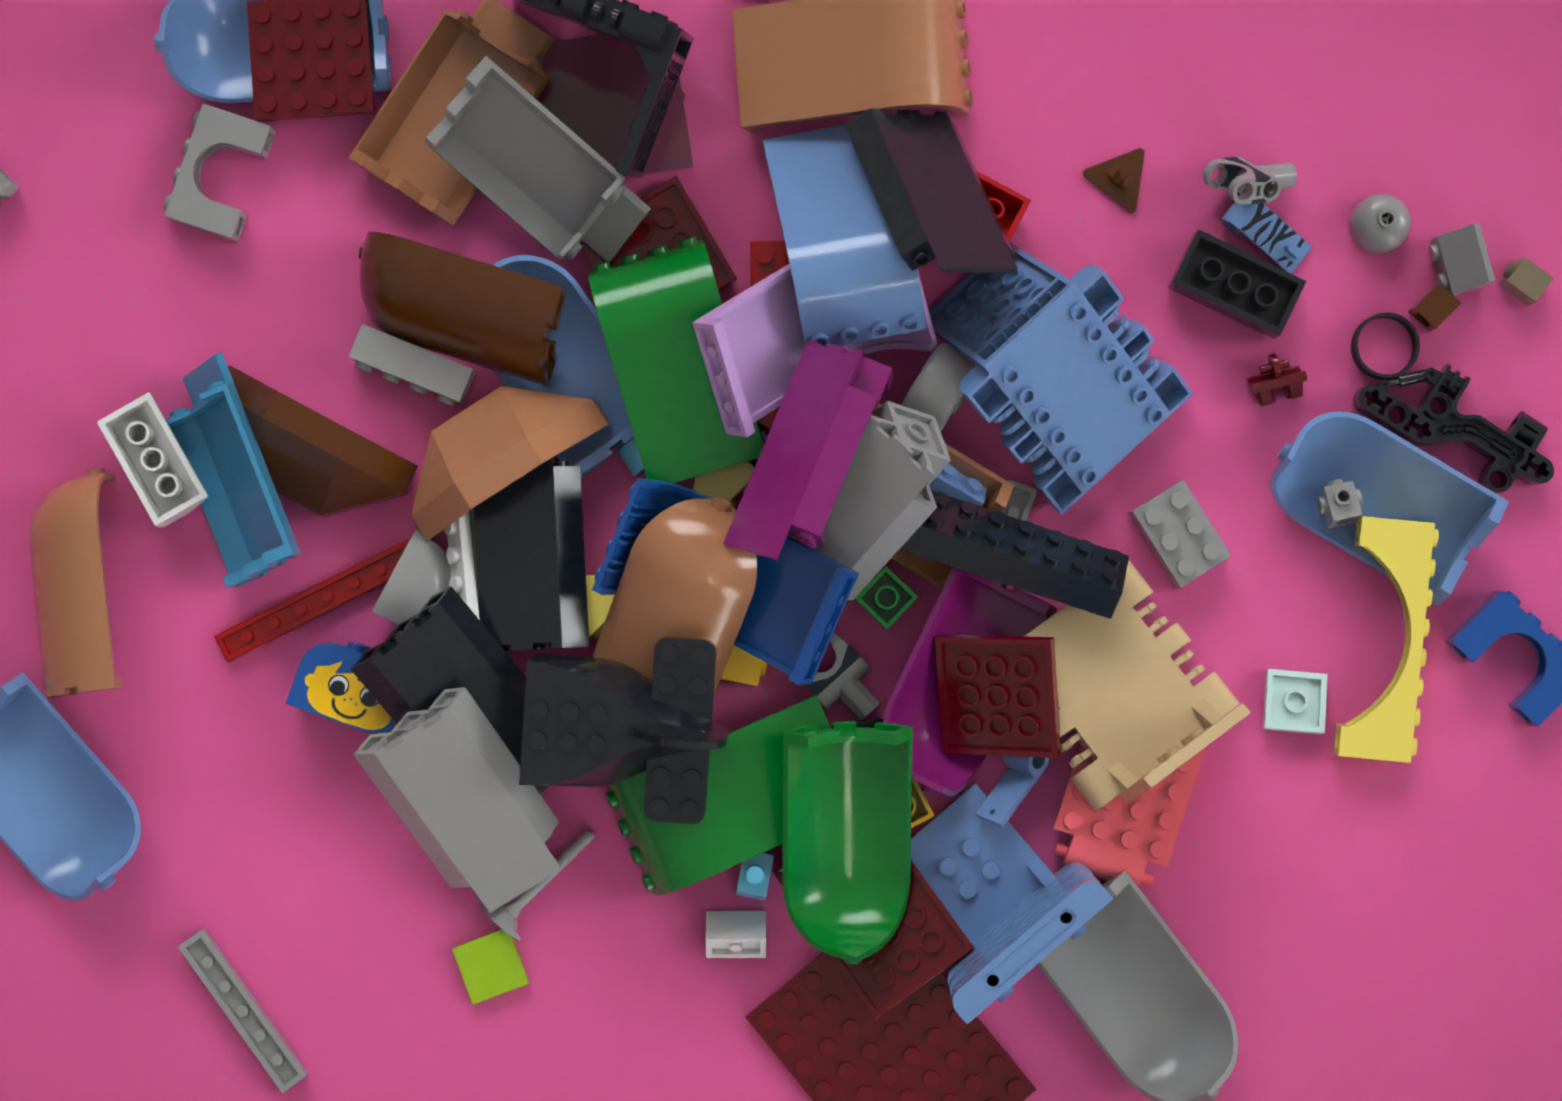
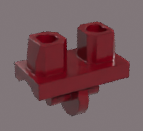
M1275 353L1268 355V364L1259 366L1260 375L1246 378L1248 387L1254 392L1256 400L1261 406L1276 402L1274 389L1283 387L1284 396L1287 399L1303 396V382L1307 381L1305 371H1301L1298 365L1290 367L1289 359L1279 361Z

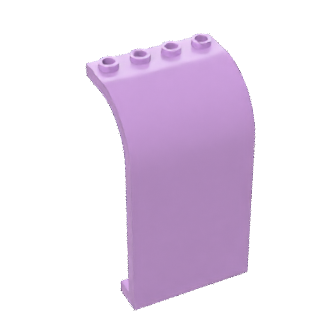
M790 264L692 322L726 434L748 437L755 433L753 423L781 405L805 345ZM920 274L919 280L926 329L842 345V347L851 352H854V349L863 350V355L887 349H913L928 352L935 349L937 341Z

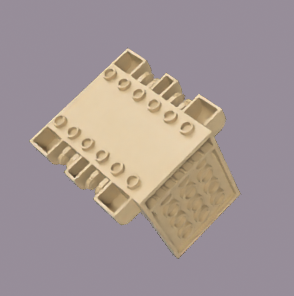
M1128 560L1123 592L1111 619L1066 605L1025 635L1029 637H1054L1060 738L1069 731L1074 735L1061 745V753L1068 751L1073 747V744L1079 741L1085 751L1072 758L1069 763L1072 768L1076 767L1089 756L1094 761L1070 779L1094 812L1118 795L1126 804L1151 789L1251 713L1244 703L1239 705L1238 700L1215 671L1195 686L1190 683L1193 678L1205 670L1203 665L1195 666L1185 676L1178 666L1190 660L1194 655L1193 652L1189 649L1175 660L1170 656L1188 644L1191 639L1178 623H1175L1158 637H1155L1153 633L1169 622L1165 616L1158 618L1149 628L1143 622L1142 618L1151 614L1157 606L1154 602H1151L1138 612L1133 609L1152 595L1153 590L1130 560Z

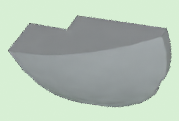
M416 529L372 612L396 624L418 614L431 596L449 587L451 570L445 551L434 540L430 539L427 541L422 532Z

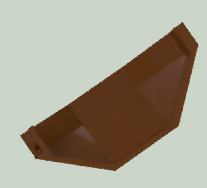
M230 365L228 366L277 493L323 517L407 495L405 490L418 468L417 465L278 392Z

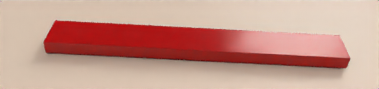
M411 537L215 635L214 638L226 662L230 663L387 584Z

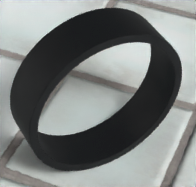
M1379 313L1369 317L1357 327L1351 340V354L1357 367L1366 375L1381 380L1392 379L1407 372L1416 362L1420 351V340L1415 327L1405 317L1395 313ZM1378 318L1392 319L1399 322L1408 331L1412 340V355L1408 364L1400 372L1380 374L1368 368L1362 361L1358 351V338L1364 326L1371 320Z

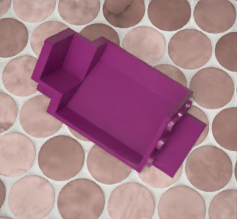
M807 340L726 535L724 545L773 560H778L789 534L797 537L798 543L816 550L817 545L825 547L827 542L823 530L871 414L875 413L884 389L889 391L893 382L892 367L864 357L863 350L854 349V352H851L842 346L831 344L823 346L815 341Z

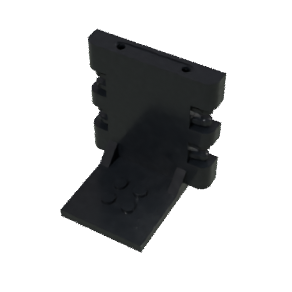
M515 0L637 48L650 80L642 95L636 118L630 127L629 136L616 171L627 176L642 178L694 37L682 28H679L678 24L669 21V17L652 10L650 13L639 9V5L627 0H622V2L617 0Z

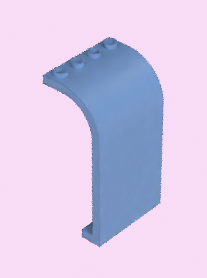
M845 124L763 140L766 163L771 177L791 268L804 345L809 340L823 346L827 344L842 346L926 329L918 269L912 271L901 257Z

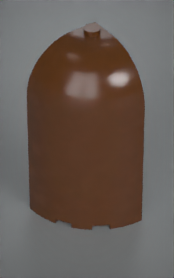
M367 232L365 242L362 243L358 256L361 259L360 290L370 317L386 334L430 351L546 387L549 386L557 362L555 352L556 341L550 340L551 329H558L567 293L562 286L406 238L381 232Z

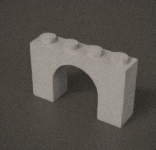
M203 103L201 110H197L193 117L192 126L195 128L192 136L187 138L184 143L183 155L185 156L182 165L178 166L174 172L173 183L175 185L172 194H168L164 201V216L171 221L238 243L247 214L240 209L208 199L200 184L201 168L209 156L223 149H236L267 159L276 131L270 125Z

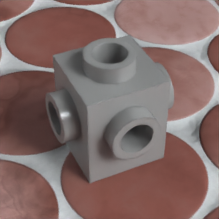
M1342 479L1330 481L1325 484V487H1323L1318 495L1319 497L1316 499L1318 512L1320 515H1324L1327 529L1357 523L1363 515L1361 511L1363 506L1362 495L1359 489H1355L1353 481L1343 482Z

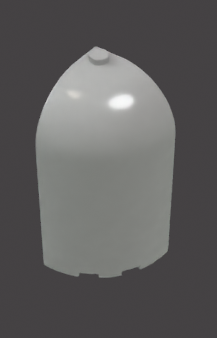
M1123 871L1102 884L1113 900L1085 923L1087 929L1074 940L1071 937L1066 939L1037 965L1118 1072L1137 1091L1154 1101H1212L1220 1094V1086L1231 1075L1238 1056V1035L1233 1016L1216 988L1129 874Z

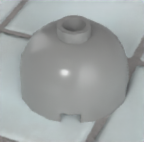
M1376 194L1366 197L1355 206L1350 215L1349 223L1352 239L1359 248L1369 253H1388L1395 250L1405 241L1410 232L1411 217L1408 208L1400 199L1393 195Z

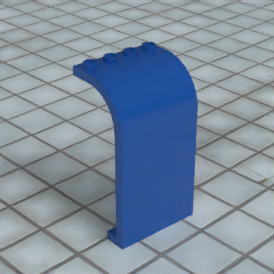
M637 478V481L630 488L626 508L618 518V527L614 537L607 544V554L603 564L596 571L592 590L601 595H615L635 540L644 527L659 513L682 501L713 498L671 482ZM788 536L778 560L756 555L757 577L755 589L734 645L790 675L788 680L797 685L812 684L859 572L814 549L798 543L799 541Z

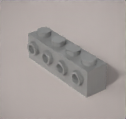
M364 324L361 325L349 354V358L356 361L355 367L371 373L373 368L383 372L382 378L399 384L400 379L411 383L409 389L426 395L427 391L438 394V401L452 407L455 402L463 405L476 374V371L470 367Z

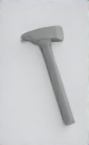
M588 828L556 859L562 870L595 838V835ZM559 872L522 893L511 903L502 905L489 913L484 904H481L480 908L503 931L520 941L521 937L517 933V917L522 909Z

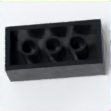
M1198 229L1192 235L1167 288L1275 339L1281 335L1307 281Z

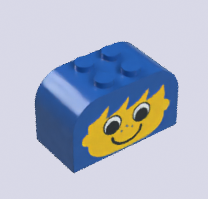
M349 641L348 645L343 643H324L311 648L303 656L285 704L370 734L388 733L397 725L350 670L364 651L371 648L370 646L355 641Z

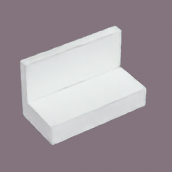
M706 911V958H766V911Z

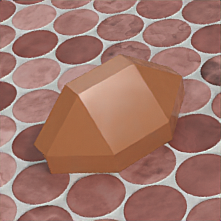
M501 386L431 431L411 517L428 541L434 536L442 534L445 528L471 509L539 465L597 431L604 430L611 424L594 399Z

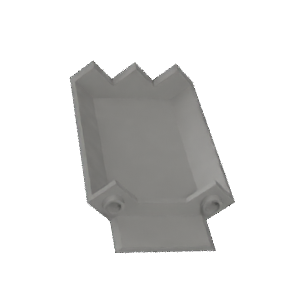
M487 56L466 77V86L446 107V116L426 137V145L561 263L567 257L573 259L583 247L580 244L581 241L605 262H611L651 209L624 185L625 177L621 173L617 172L611 164Z
M465 687L444 689L428 710L407 712L391 732L370 734L354 753V757L450 888L471 887L489 913L562 870L544 844L552 836L553 830L559 823L558 819L534 785H519V763Z

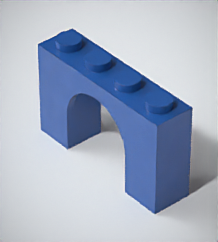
M1503 590L1495 591L1445 642L1465 662L1474 663L1498 638L1506 634L1514 633L1527 639L1536 651L1538 669L1531 683L1509 706L1529 726L1538 727L1562 703V642L1551 633L1548 635L1541 629L1542 622L1531 612L1526 614L1519 607L1521 602L1510 591L1505 593Z

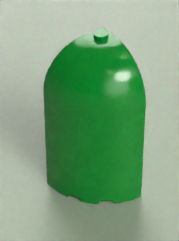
M856 721L832 722V728L817 730V726L811 724L783 731V895L785 905L793 924L807 942L821 952L844 959V962L849 964L860 963L863 959L882 949L896 932L906 909L910 890L913 727L876 722L875 728L856 727Z

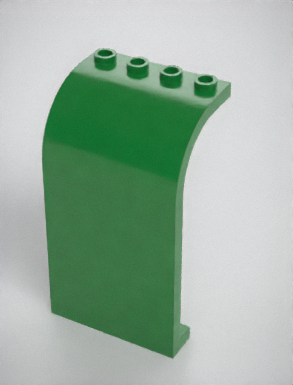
M696 236L678 241L680 246L668 249L667 245L650 249L651 255L639 258L638 253L622 257V263L611 266L609 261L592 266L593 272L588 273L597 314L646 478L671 483L758 459L763 449L757 421L753 423L755 433L748 437L726 434L692 323L722 305L703 239L697 241Z
M817 695L729 733V739L725 747L710 749L706 812L702 821L697 824L656 822L646 817L644 813L646 770L620 782L607 785L609 792L605 793L606 799L611 809L616 808L621 818L617 820L622 835L624 837L628 836L633 847L629 848L635 864H641L644 871L641 879L647 892L652 891L654 895H664L679 890L783 844V731L811 724L816 725L817 730L831 728Z

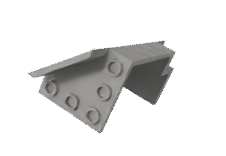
M886 401L874 416L871 415L823 530L827 543L824 548L818 545L816 547V551L859 572L848 600L853 601L937 508L929 485L949 464L951 459L935 416ZM790 534L788 535L789 537L799 541L797 537Z

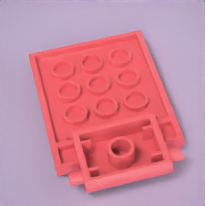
M1080 743L1076 755L1085 751ZM1205 748L1151 789L1126 804L1118 795L1096 812H1094L1070 780L1094 761L1089 756L1076 767L1071 768L1053 825V829L1071 835L1068 845L1057 842L1053 854L1064 857L1062 866L1074 862L1084 864L1096 878L1105 881L1126 871L1138 888L1141 883L1151 886L1154 875L1145 872L1147 862L1150 861L1165 867L1169 866Z

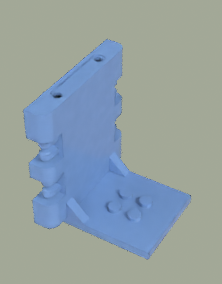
M1009 242L1016 256L1013 260L1018 268L1012 273H969L929 309V314L935 335L952 345L975 366L961 379L959 390L978 414L988 423L991 421L999 423L1007 418L1000 427L1002 444L1019 463L1034 461L1032 465V472L1034 473L1033 483L1052 507L1062 515L1191 397L1193 392L1172 365L1165 361H1158L1156 357H1150L1145 360L1150 354L1149 346L1155 340L1145 326L1138 321L1128 320L1126 316L1115 319L1120 312L1118 304L1124 300V297L1103 269L1096 265H1089L1079 270L1071 279H1068Z
M976 783L911 837V860L975 948L947 968L946 972L953 1007L966 1024L970 1023L996 999L999 1002L1005 1000L1014 991L1012 986L1066 939L1071 937L1074 940L1087 929L1085 923L1113 900L1111 895L1084 864L1070 863L1053 874L1008 821L1002 828L977 818L975 813L987 796Z

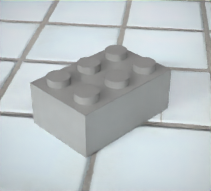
M1184 480L1175 483L1128 513L1176 589L1185 586L1232 556Z

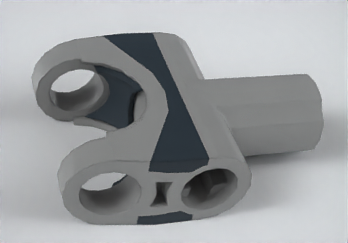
M1227 157L1209 162L1203 172V181L1212 188L1228 189L1229 197L1238 204H1259L1271 202L1279 196L1281 190L1291 189L1295 186L1297 172L1295 166L1289 162L1255 165L1243 157ZM1219 168L1217 177L1211 181L1212 172Z
M833 633L830 640L835 651L833 666L825 672H816L812 684H806V686L814 695H817L819 701L827 709L840 698L861 721L880 704L859 680L871 668L849 644Z

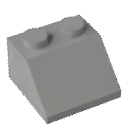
M1480 222L1439 235L1430 240L1431 245L1428 247L1431 261L1437 265L1439 273L1436 275L1437 284L1440 282L1453 295L1477 290L1495 281Z

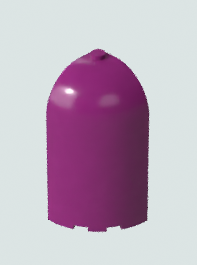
M955 567L952 568L888 700L883 717V723L913 727L912 779L924 784L921 789L922 791L937 798L940 793L952 797L962 791L973 778L986 755L943 753L935 637L939 634L1025 636L1054 615L1057 610L1050 603L1021 589L1014 588L1013 592L1006 589V584Z

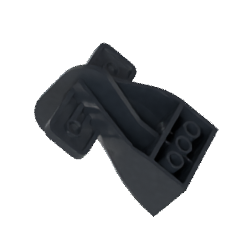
M661 638L654 648L652 680L632 667L614 660L535 654L527 661L519 785L604 786L620 782L646 770L644 813L648 819L656 822L697 824L702 821L706 812L710 749L725 747L730 732L728 727L713 723L712 719L717 654L714 643L706 639Z

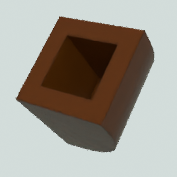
M1439 282L1408 312L1430 332L1436 329L1461 302Z

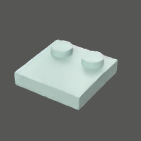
M1267 669L1265 675L1263 730L1323 735L1325 733L1328 674Z

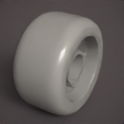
M939 343L901 405L935 416L941 432L951 415L956 414L965 399V396L959 390L961 379L975 366L949 343Z

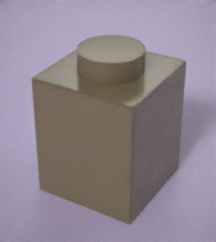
M1523 257L1516 262L1512 260L1505 267L1501 274L1505 278L1499 285L1529 306L1537 302L1553 280V277L1526 257Z

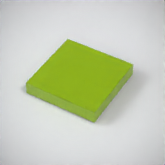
M502 929L452 948L472 1005L530 983L514 938Z

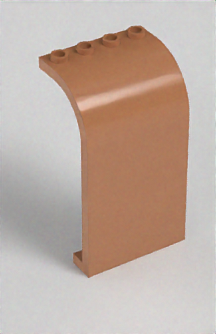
M792 0L732 9L741 128L748 132L761 131V127L861 114L870 108L882 109L884 111L911 107H935L948 109L957 116L970 115L969 106L973 105V95L971 88H967V77L971 75L969 59H965L964 50L965 47H968V34L962 25V18H966L964 0Z

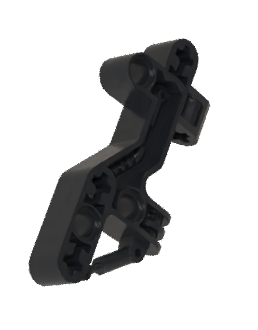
M1448 363L1441 371L1429 367L1424 370L1399 375L1394 380H1381L1378 385H1368L1359 389L1354 394L1353 405L1358 412L1414 446L1462 443L1488 459L1489 461L1479 475L1478 483L1496 494L1508 490L1516 478L1528 485H1539L1548 482L1553 477L1554 466L1552 462L1535 451L1545 436L1548 427L1523 411L1517 414L1506 431L1480 415L1460 414L1457 410V402L1471 378L1468 376L1460 377L1461 372L1458 370L1452 372L1450 370L1451 365ZM1425 381L1430 385L1416 409L1386 391L1389 387L1395 385L1404 387ZM1440 385L1443 387V392L1438 391ZM1450 391L1453 394L1451 395V397H1449L1445 393H1448ZM1371 393L1373 395L1371 400L1374 403L1371 405H1367V398L1365 397V395ZM1432 399L1438 400L1441 404V412L1439 414L1433 413L1430 409ZM1386 402V404L1383 407L1379 406L1380 404ZM1391 408L1397 409L1400 413V421L1398 423L1392 422L1388 417V412ZM1422 426L1421 432L1424 436L1418 438L1416 436L1418 431L1415 428ZM1539 466L1538 472L1541 475L1535 477L1534 474L1536 471L1531 467ZM1493 472L1497 473L1501 478V484L1498 488L1493 487L1490 483V475Z

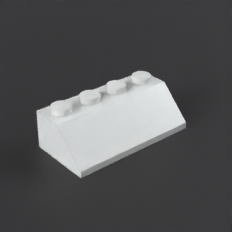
M150 392L97 421L155 526L163 528L189 514L209 497Z

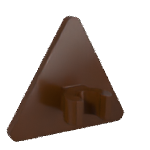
M1139 148L1085 169L1083 176L1129 213H1134L1137 207L1145 152Z

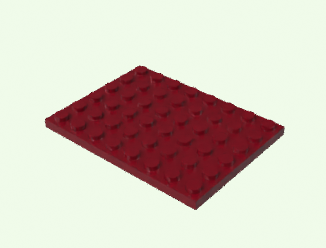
M822 952L745 1016L813 1101H1024L1037 1090L978 1016L966 1024L957 1014L953 1007L947 978L942 973L875 1020L831 955Z

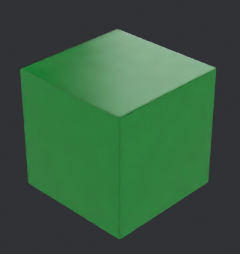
M885 566L854 600L887 630L912 605L918 596Z

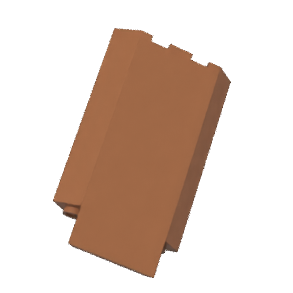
M482 0L472 16H469L460 9L457 13L445 9L348 158L437 217L454 226L477 191V188L426 145V137L446 116V107L466 86V77L485 56L537 99L551 78L542 70L544 64L541 61L555 39L496 0Z

